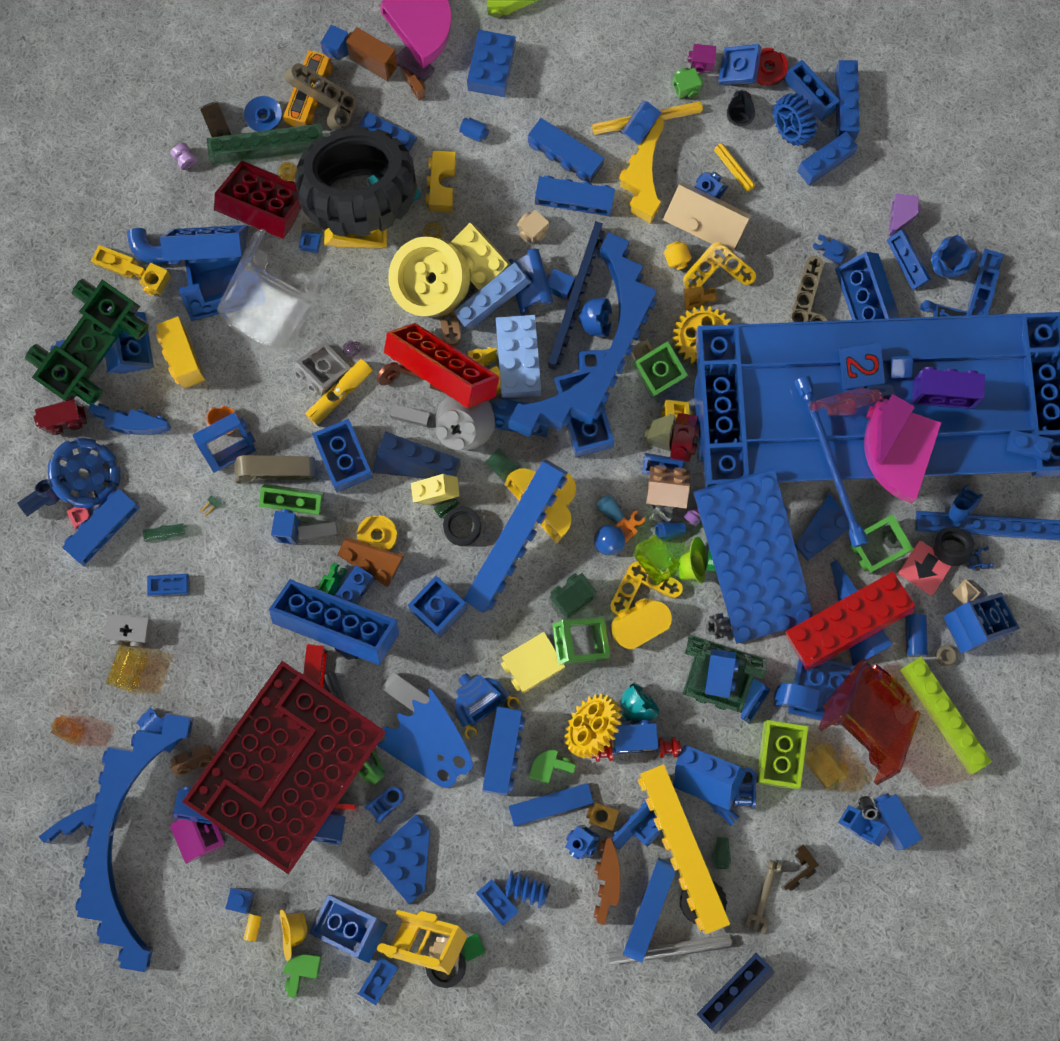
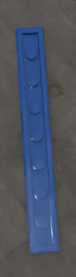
M916 511L915 531L939 533L947 527H958L964 529L970 535L1060 541V520L969 514L965 521L958 523L952 521L948 513Z

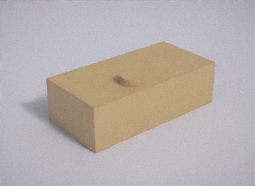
M682 182L679 184L663 220L710 244L721 242L734 252L752 215Z

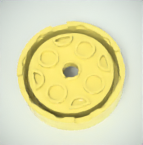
M419 237L405 243L396 252L389 268V286L394 299L404 310L414 315L435 318L453 312L460 302L465 299L470 285V270L466 258L453 244L433 237ZM433 272L436 275V280L431 284L427 278Z

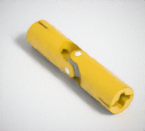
M360 359L342 376L338 384H335L305 413L307 418L318 426L346 398L348 393L355 390L373 372L371 367L364 360ZM333 392L338 400L330 401L328 399Z

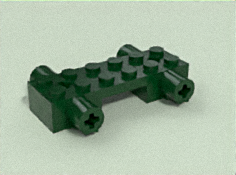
M81 279L72 290V295L84 303L79 311L83 315L60 347L55 345L48 352L40 345L34 344L26 353L25 360L38 368L32 378L64 401L75 399L77 396L87 404L93 405L100 398L102 389L88 380L123 331L134 339L140 340L147 332L149 324L135 315L141 307L103 279L97 287L85 279Z

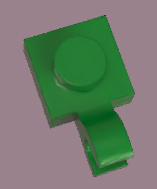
M333 563L328 575L323 576L317 590L334 596L341 583L338 579L346 575L347 569L340 568L339 572H337L340 565Z

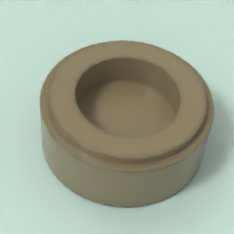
M944 645L936 651L935 657L940 665L950 666L956 661L957 653L953 647Z

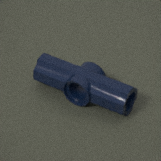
M63 476L59 477L60 482L65 483ZM51 480L39 481L35 486L34 492L17 502L27 517L42 506H51L59 501L60 498L51 488L53 486Z

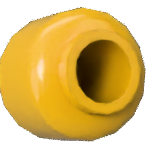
M679 240L666 245L667 249L664 250V256L670 268L676 267L677 271L688 267L687 262L691 261L692 256L687 244L681 243Z

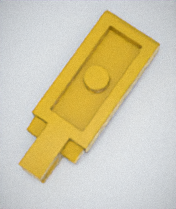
M98 245L90 261L93 265L126 278H132L133 275L142 278L145 273L144 268L139 267V263L132 257Z

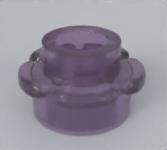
M353 340L346 342L342 350L343 354L347 355L348 358L354 357L361 351L359 342H354Z

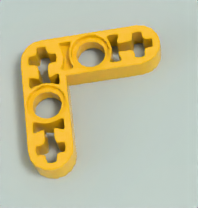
M716 242L707 249L685 274L683 283L686 289L701 287L719 266L744 285L752 284L756 279V273L750 265L721 242ZM715 250H721L726 257L723 259L721 255H716ZM732 259L738 261L735 268L727 266L728 262ZM705 262L710 263L709 270H700L701 264ZM741 268L745 273L750 274L749 278H744L743 274L740 272ZM690 278H691L692 280L695 279L696 283H695V284H693V283L690 284L688 280H689Z
M633 562L629 566L611 602L610 610L614 615L618 616V611H616V606H614L622 598L618 597V594L630 599L629 602L625 599L623 607L629 609L641 584L672 599L681 595L683 590L682 584L678 580L641 562ZM639 566L642 573L646 574V570L650 571V573L647 575L646 581L642 580L644 578L643 575L638 574L634 576V571L631 569H636ZM652 575H658L661 583L654 586L650 583L649 578ZM666 579L668 580L666 584L669 586H673V584H676V589L679 590V592H674L673 594L669 593V588L664 587V590L660 588L662 587V585L664 584V580ZM625 584H631L634 587V592L632 594H625L622 587Z

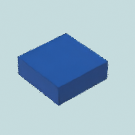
M302 231L299 250L318 253L322 234Z
M892 356L890 377L911 378L913 357Z

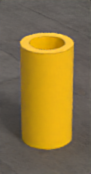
M249 914L244 940L256 942L262 916Z

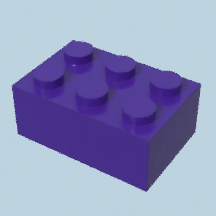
M925 367L913 380L912 404L974 409L984 399L985 374H978V371L974 370L958 372L957 369L942 371L937 370L935 367Z

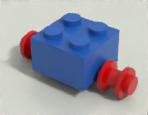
M651 720L639 721L637 725H630V721H625L616 726L619 732L613 734L615 737L613 749L612 741H609L610 746L605 745L604 752L599 750L598 756L596 757L592 754L591 758H595L596 762H600L601 758H608L609 762H611L615 754L655 751L659 752L660 758H664L665 754H672L676 758L677 753H681L680 740L676 741V737H672L671 741H664L662 737L657 739L656 723L651 724Z

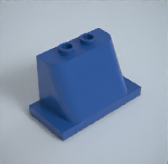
M245 255L239 257V260L228 261V258H220V261L209 262L208 259H200V262L189 263L188 260H185L189 286L179 289L190 321L267 302L257 269L248 271Z

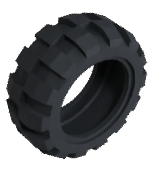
M354 127V130L344 131L342 128L330 132V136L326 138H318L311 143L309 151L305 150L295 173L296 189L303 212L315 225L324 231L329 228L334 235L345 237L348 233L356 234L357 237L371 235V231L379 229L382 232L393 226L396 218L401 220L408 212L417 189L413 158L409 155L407 148L396 137L392 138L388 132L380 129L370 131L368 127ZM372 173L382 176L376 183L362 189L340 190L330 187L338 179L350 174Z

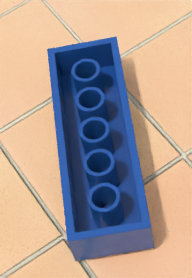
M289 579L269 608L272 624L377 665L382 663L399 636L396 619Z

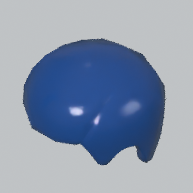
M603 525L595 533L594 545L601 554L617 555L624 548L625 536L619 527Z

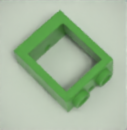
M893 514L864 531L868 535L889 524L900 542L902 550L872 566L861 546L853 548L852 544H849L854 554L859 553L862 560L859 563L865 572L869 570L870 574L914 551Z
M604 618L562 620L552 624L558 665L598 662L611 658L607 639V626ZM592 626L596 654L575 655L570 627Z

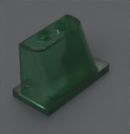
M689 634L686 641L685 654L693 656L682 694L695 698L696 701L703 704L708 702L722 710L730 709L742 713L754 676L765 678L767 659ZM711 649L735 652L736 660H739L738 672H733V679H736L735 691H730L729 698L705 694Z

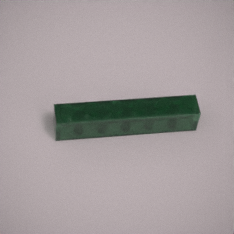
M321 124L206 138L208 156L212 165L239 162L241 160L247 161L301 154L305 150L309 151L312 142L320 137L324 138V132Z

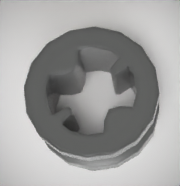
M889 530L883 536V542L888 548H896L900 545V542L896 540L892 544L888 540L891 534H894L893 530Z

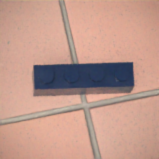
M755 953L696 1015L717 1034L775 973L774 970Z

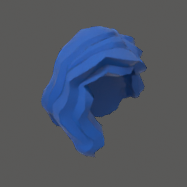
M949 236L942 241L941 245L931 256L933 271L940 277L946 278L965 274L971 269L977 257V251L969 249V246L961 236Z

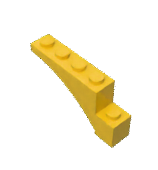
M660 118L657 119L656 123L648 131L646 139H643L638 145L639 150L637 154H632L627 170L623 169L619 176L621 180L620 187L635 194L630 202V213L650 224L661 205V201L658 200L655 192L652 174L654 150L665 125V121Z

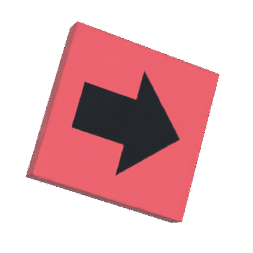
M919 540L914 547V551L910 553L897 574L932 596L951 566L938 560L933 548Z

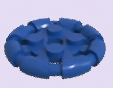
M75 438V441L72 442L68 440L55 449L52 460H49L48 479L52 482L53 486L51 488L62 501H67L73 504L74 507L89 509L98 504L103 505L107 501L108 495L115 490L116 486H119L121 475L120 467H117L115 462L116 457L104 444L101 446L96 443V440L89 438ZM77 448L79 454L74 455L73 449ZM91 449L98 452L97 455L90 454ZM61 459L67 462L65 467L60 464ZM107 463L109 470L104 471L102 464ZM86 469L89 477L86 479L80 477L79 470ZM63 476L65 483H61L59 477ZM104 481L109 483L107 487H104L101 484ZM72 489L79 492L77 497L71 495ZM94 492L95 497L91 498L88 493Z

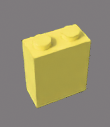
M544 632L502 656V668L506 674L511 673L514 679L511 683L516 691L521 690L522 694L565 669L564 664L558 665L557 653Z

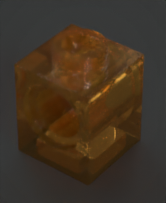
M61 714L60 717L54 720L51 726L53 729L50 733L77 746L87 727ZM67 724H70L71 731L65 735L63 729Z

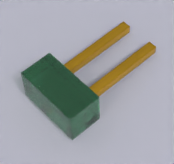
M212 495L207 499L209 502L200 511L201 513L210 503L213 505L204 517L214 508H218L221 505Z

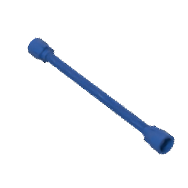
M810 376L799 378L794 383L801 398L807 402L806 404L813 419V424H815L819 441H821L827 463H829V468H831L830 471L834 478V483H836L841 503H843L847 520L850 523L849 535L853 548L863 546L869 543L863 527H860L859 523H857L853 509H851L852 506L848 499V494H846V489H844L842 477L839 474L840 472L833 457V452H831L826 432L823 430L824 427L814 403L813 383Z

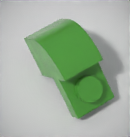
M548 750L536 757L532 764L529 778L549 784L553 768L573 774L576 765L572 764L573 760L561 757L560 760L556 759L557 750Z
M301 954L288 961L283 970L284 974L291 975L290 978H287L285 984V991H288L287 997H298L302 976L315 979L319 977L322 956Z

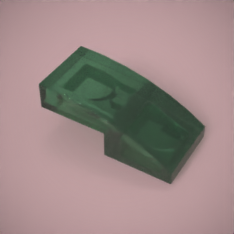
M500 448L485 461V464L504 483L510 473L519 469Z

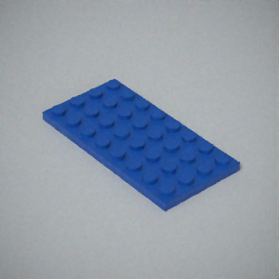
M771 468L693 491L736 644L793 628L814 616L775 469Z

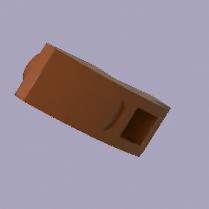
M606 837L605 841H601L599 853L602 854L601 862H596L594 874L598 875L597 879L605 881L604 885L600 884L598 897H601L600 906H595L593 918L597 919L596 923L602 925L606 923L609 904L618 906L620 896L618 857L611 838Z

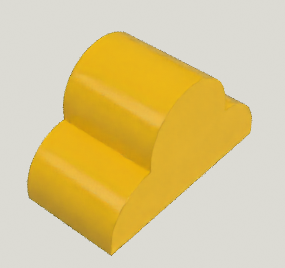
M526 468L517 469L507 476L504 485L520 501L536 472ZM569 473L565 477L567 478L566 484L556 492L557 499L552 507L548 506L545 511L547 516L543 523L540 524L557 544L563 539L571 525V513L568 507L575 496L576 484Z

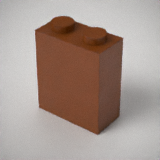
M358 27L348 34L346 44L350 60L388 81L398 67L395 49Z

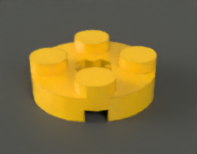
M382 515L367 517L360 523L357 531L359 541L370 543L372 547L379 549L381 547L389 549V552L397 542L398 534L394 523ZM374 531L377 533L381 531L383 533L381 536L383 537L380 540L372 539L374 537L372 533Z

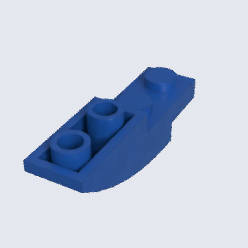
M98 403V406L90 405L88 409L93 416L105 420L103 425L107 429L120 433L150 435L170 431L171 429L166 418L158 415L154 418L149 416L148 412L141 409L137 411L131 409L129 414L121 410L111 411L108 406Z

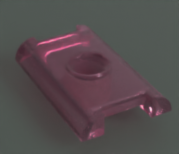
M859 387L811 402L809 410L816 411L822 407L826 408L827 413L830 415H851L857 412L856 408L881 401L883 396L877 389L869 390Z

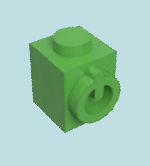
M682 68L674 74L672 84L679 100L685 97L693 98L701 91L703 79L700 74H697L695 68Z

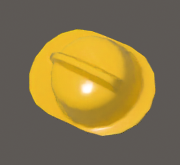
M281 909L280 921L283 929V950L285 959L289 961L292 948L302 943L306 938L307 924L303 913L286 914Z

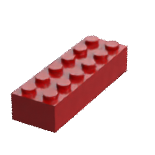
M417 323L387 332L384 347L386 355L432 384L435 388L446 393L447 396L455 399L461 405L469 408L495 398L499 382L498 375Z
M892 571L787 630L786 638L808 672L913 613L915 604Z

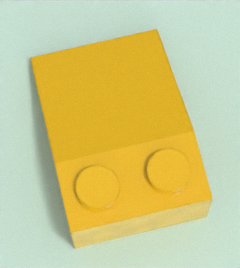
M328 228L325 230L324 245L341 248H387V229L382 232L377 229L371 231V235L357 237L356 234L348 233L345 237L334 235Z

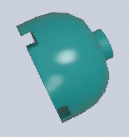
M635 682L628 686L621 696L620 704L623 709L621 713L626 720H633L635 723H639L642 720L652 721L660 714L659 707L650 695L648 698L645 693L641 692L644 688Z

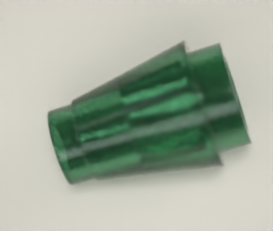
M717 837L711 858L713 868L729 869V864H732L728 838Z

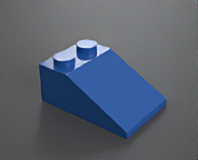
M328 895L309 934L360 960L370 963L388 924Z

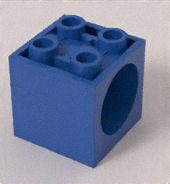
M437 576L408 604L410 612L439 639L467 610L466 602Z

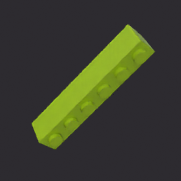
M922 656L901 668L900 672L969 774L976 773L992 762Z

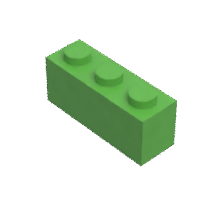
M264 484L260 491L259 507L278 510L288 509L293 512L319 515L322 512L324 492Z

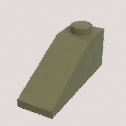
M670 414L653 420L651 427L647 426L644 437L647 438L648 445L670 451L675 426V415Z

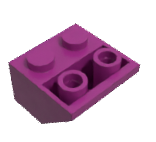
M179 819L170 825L185 864L225 847L219 829L215 824Z

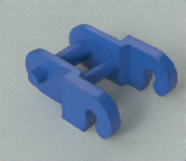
M989 547L979 548L976 552L972 553L968 569L972 568V570H975V567L983 569L994 566V563L984 565L980 560V552L989 550ZM974 555H976L978 564L975 565L972 558Z

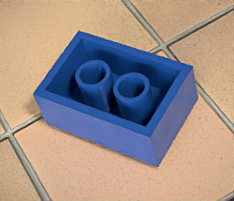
M478 30L467 79L468 91L505 98L516 48V36Z
M349 419L312 433L336 493L373 478Z

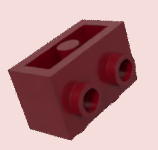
M678 413L674 426L671 459L690 462L691 455L696 454L697 443H694L695 437L698 438L700 426H697L698 416Z

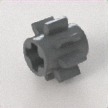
M652 504L650 509L653 513L650 516L659 523L669 522L675 515V512L672 510L674 507Z
M723 613L709 616L710 620L706 624L708 633L715 635V639L729 636L728 632L732 628L729 618L724 617Z

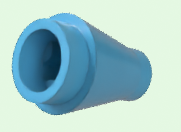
M607 494L597 503L598 510L615 523H618L625 517L613 496L611 497Z

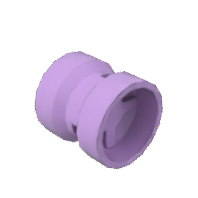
M186 143L178 144L171 151V155L175 160H178V165L182 170H187L197 162L196 156L190 153V148Z

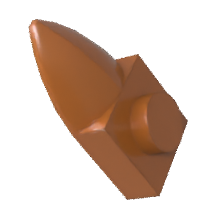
M400 66L399 68L418 101L425 98L424 90H426L423 81L421 79L418 80L415 74L412 75L408 70Z

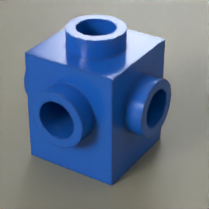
M713 171L712 173H702L696 180L695 188L720 199L729 186L721 180L723 178L721 175Z
M578 825L575 830L568 834L566 838L568 842L565 848L576 859L588 858L595 853L597 849L596 843L601 836L585 825Z

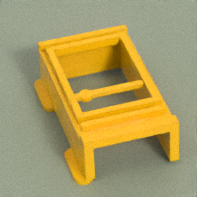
M397 910L396 914L403 922L391 946L381 943L377 946V950L389 958H396L445 972L449 975L468 937L465 932L457 925L437 920L438 917L435 914L420 911L416 915ZM419 930H427L418 951L415 953L409 952ZM431 932L449 936L439 959L421 955Z

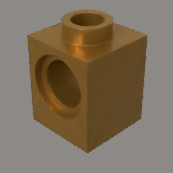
M595 803L594 807L589 806L586 818L589 819L588 824L613 831L619 810ZM598 811L606 812L607 820L605 822L597 821L596 813Z

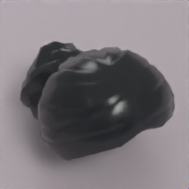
M743 90L736 91L728 105L727 118L735 126H747L755 117V108L749 92Z

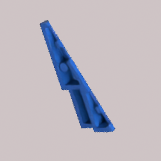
M838 560L832 562L830 565L834 576L838 601H841L857 592V589ZM883 629L849 648L852 665L857 666L892 646Z

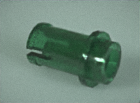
M456 498L443 501L433 509L442 518L460 503Z

